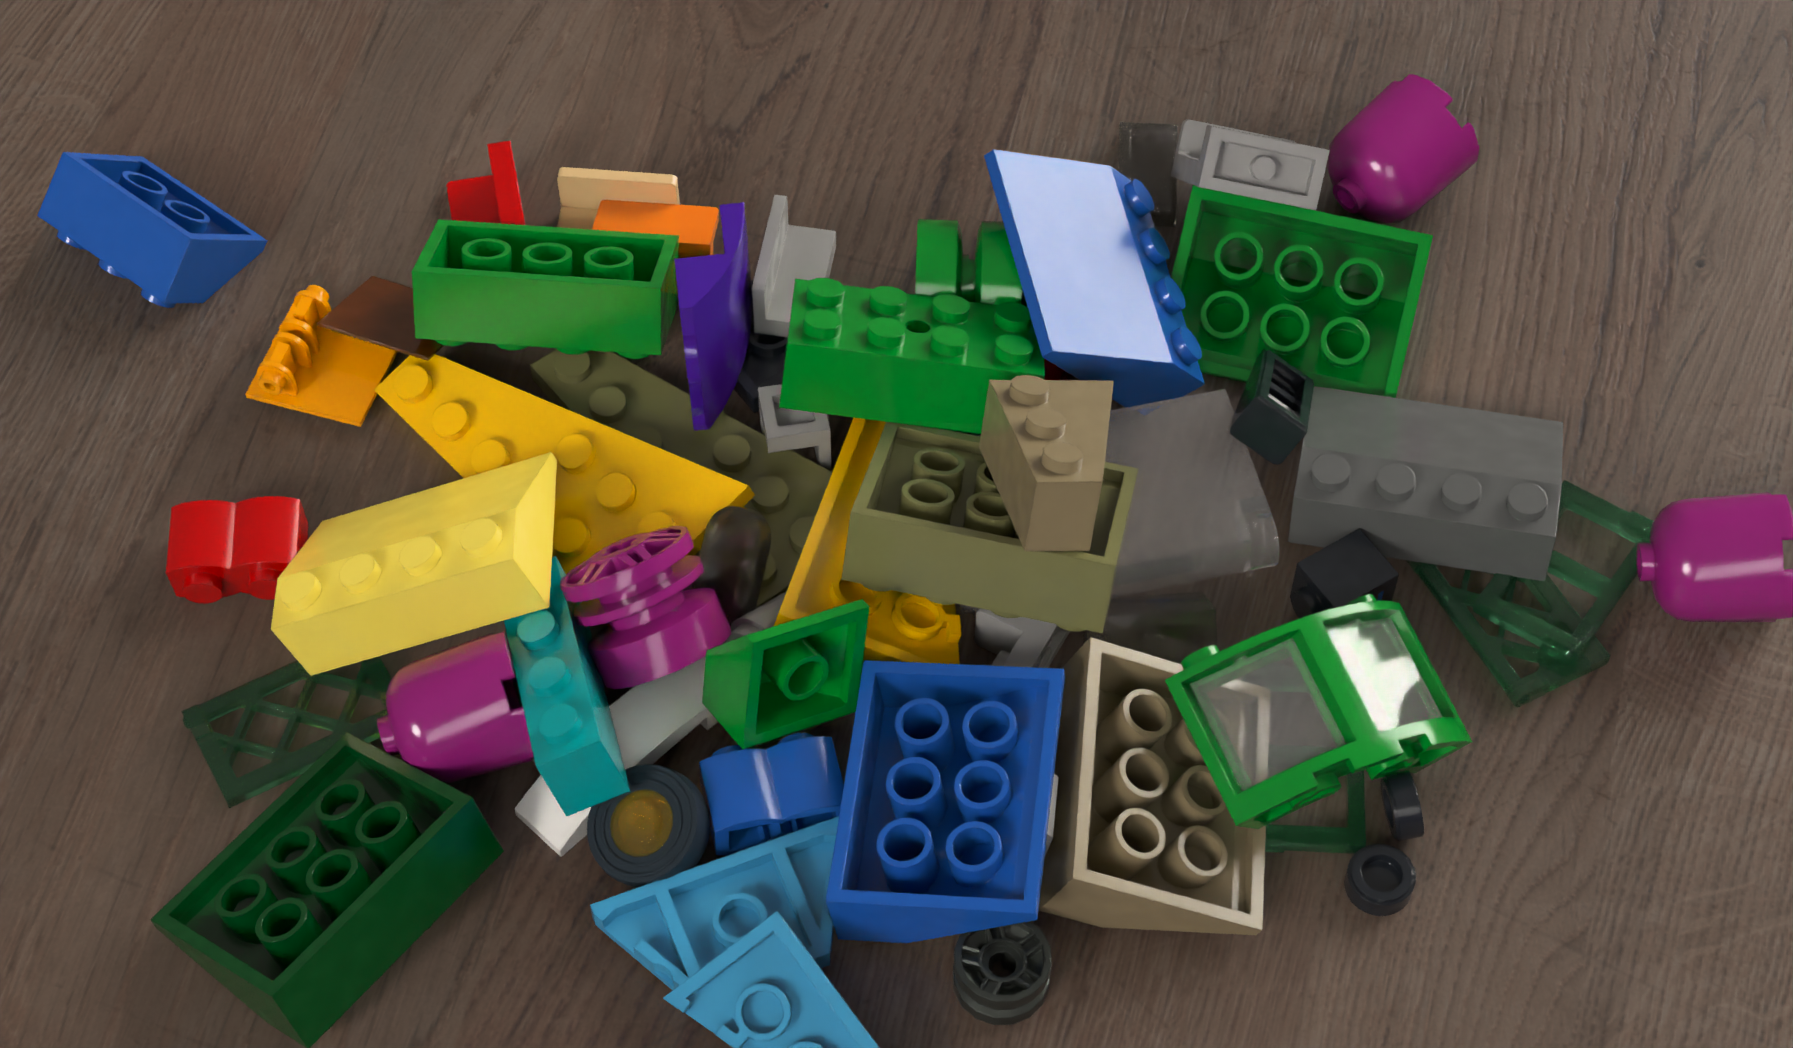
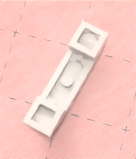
M706 656L676 672L634 686L609 706L625 769L637 765L655 763L699 724L709 730L718 722L702 703ZM540 775L515 807V814L562 857L587 835V822L591 807L566 816Z

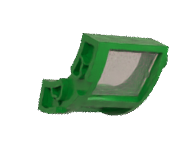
M1373 594L1358 597L1344 606L1328 609L1282 624L1221 651L1217 645L1201 648L1181 661L1184 670L1165 680L1235 825L1239 827L1260 829L1291 812L1330 796L1342 787L1338 779L1341 776L1350 773L1354 774L1365 769L1371 780L1409 770L1410 773H1417L1472 743L1465 726L1400 603L1393 601H1376Z

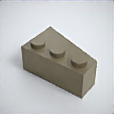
M1031 375L1016 376L1012 380H989L979 449L1024 551H1090L1103 482L1114 381L1044 380Z

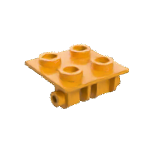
M309 285L306 290L297 292L291 308L282 321L279 331L274 336L267 354L257 369V373L245 394L246 398L361 427L377 395L374 389L385 379L398 351L316 326L317 322L331 311V306L328 302L330 296L324 288L317 285Z

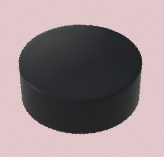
M1409 770L1385 775L1381 779V795L1392 836L1395 839L1397 838L1398 841L1422 837L1424 835L1422 810Z
M1371 844L1359 849L1350 859L1344 879L1345 891L1350 901L1363 912L1375 916L1392 915L1402 910L1408 904L1416 883V872L1411 860L1399 849L1386 844Z

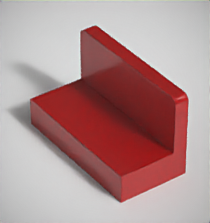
M511 140L487 144L492 175L450 181L446 185L451 219L456 221L525 225Z

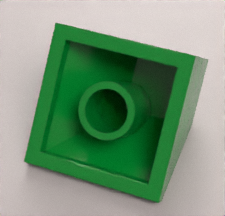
M863 599L754 632L707 650L702 696L703 705L742 749L856 712L870 606Z

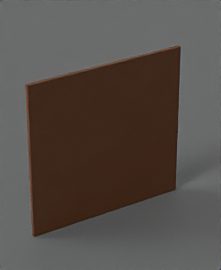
M371 276L318 321L316 325L427 361L445 346L437 343L435 340L415 338L413 288L375 276Z

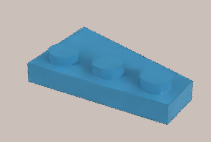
M778 911L663 997L664 1000L681 1012L686 1013L733 1048H880Z

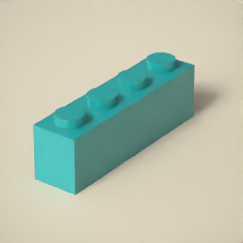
M554 556L552 557L549 608L504 620L536 768L565 815L570 816L629 792L630 788L604 684L588 650V642L592 639L589 626L577 625L573 613L574 609L581 602L566 601L560 587V580L566 573L557 557Z

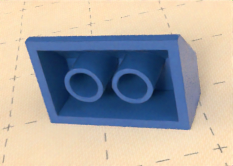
M63 152L37 215L58 230L57 237L70 246L89 251L100 259L98 265L103 270L117 277L131 280L142 288L141 295L146 300L166 308H174L176 303H204L264 250L268 241L142 156Z

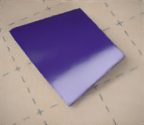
M744 202L719 205L724 254L674 259L694 431L708 430L714 424L736 386L746 357L751 333L753 302Z

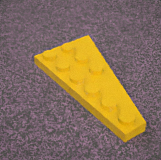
M853 417L774 626L863 599L870 606L863 663L864 660L960 664L958 642L962 635L960 615H956L955 604H937L923 596L894 590L874 591L860 583L841 580L850 513L886 424L884 421Z

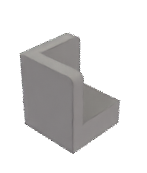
M782 384L758 387L761 433L766 438L768 453L814 446L817 464L827 470H831V437L827 414L779 408Z

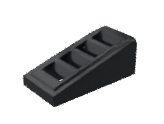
M1263 349L1254 363L1233 415L1230 427L1231 435L1272 464H1281L1307 433L1314 387L1313 380L1269 349Z

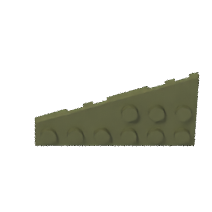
M555 349L530 364L533 381L554 404L749 485L755 496L694 556L701 558L705 573L743 615L787 591L832 475L831 471L793 450L768 453L765 435L721 412L710 429L694 431L690 394L613 352L588 351L583 354L571 355Z

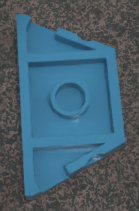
M839 816L688 869L670 878L655 881L590 904L594 923L671 990H674L776 911L781 914L819 967L829 966L831 962L834 925L826 904V896Z

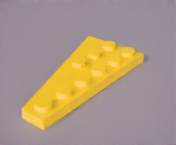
M437 354L428 361L409 355L374 389L462 478L552 452L557 459L552 557H557L566 574L589 559L596 552L614 542L636 534L649 533L672 526H685L688 528L694 548L686 556H694L755 496L747 484Z

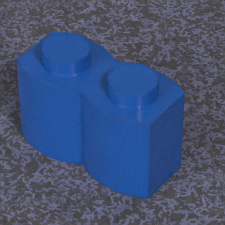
M796 733L781 739L777 745L768 749H742L739 745H732L717 750L711 757L699 762L700 786L709 809L710 831L716 855L728 856L829 820L840 814L844 784L832 737H814L808 733Z

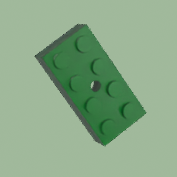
M438 219L412 270L415 338L435 340L437 343L445 346H459L468 342L496 344L497 347L505 350H521L529 346L556 348L562 353L571 355L583 354L588 351L617 352L620 356L630 359L661 355L679 302L674 260L679 258V235Z
M830 278L795 279L779 408L981 434L989 380H1012L1020 375H1031L1044 379V358L1041 355L1028 307L1022 304L1007 302L991 305L968 302L966 299L952 294H942L936 297L908 294L901 289L891 286H879L873 289L843 285L839 281Z

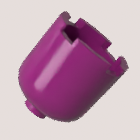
M1409 74L1402 81L1391 82L1344 126L1329 144L1328 150L1330 152L1326 166L1333 185L1335 199L1346 211L1353 214L1357 213L1376 223H1400L1413 215L1478 161L1479 144L1473 126L1468 122L1462 128L1460 127L1456 118L1446 108L1453 102V99L1432 81L1415 74Z
M1769 492L1691 498L1671 502L1660 510L1652 523L1649 542L1637 544L1636 562L1639 581H1651L1656 601L1667 614L1677 620L1690 622H1776L1777 619L1792 618L1793 569H1784L1782 540H1793V516L1787 495H1771Z
M505 631L497 634L492 632L417 659L397 671L391 679L386 693L388 715L377 718L378 731L386 753L392 756L400 753L404 762L446 784L533 760L534 756L523 706H521L515 686L517 678Z

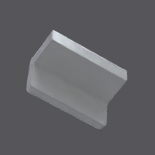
M774 195L753 280L752 298L754 332L787 337L795 279L829 278L836 250V231L788 225L787 196Z

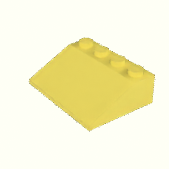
M550 452L322 521L277 578L271 630L312 676L549 608L557 459Z

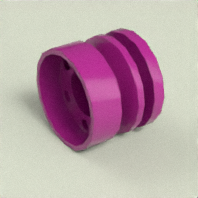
M672 526L649 533L636 534L614 542L570 570L560 580V587L566 601L581 602L574 609L573 613L577 625L587 627L610 623L588 642V650L605 687L611 689L634 687L664 677L705 657L707 650L722 645L731 635L730 624L714 589L698 588L682 591L696 581L704 572V565L699 556H686L694 548L693 540L687 527Z

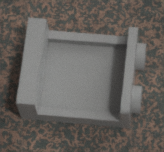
M1186 119L1181 125L1171 177L1201 188L1316 210L1330 150L1299 144L1284 138Z

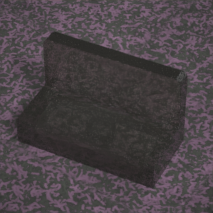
M1203 592L1111 598L1103 634L1088 630L1083 631V645L1092 637L1181 664V661L1191 653L1210 645H1217L1216 608Z

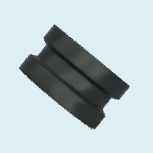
M1029 921L960 934L954 948L953 985L954 992L961 1006L974 1018L992 1025H1013L1030 1018L1043 1005L1050 985L1052 967L1051 946L1043 931ZM1001 962L1002 967L1009 970L1012 974L1007 977L994 975L992 973L993 963Z

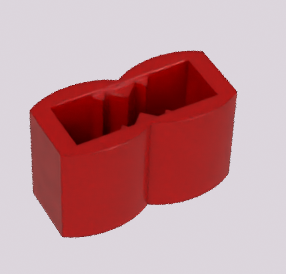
M263 496L242 500L237 503L220 500H197L171 507L166 575L175 595L201 604L213 603L223 597L232 596L240 592L251 594L259 599H275L277 578L308 540L309 523L300 499L284 496Z

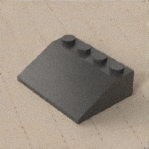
M1314 386L1308 429L1303 440L1295 485L1288 542L1325 548L1360 528L1384 557L1545 581L1557 533L1562 487L1563 422Z

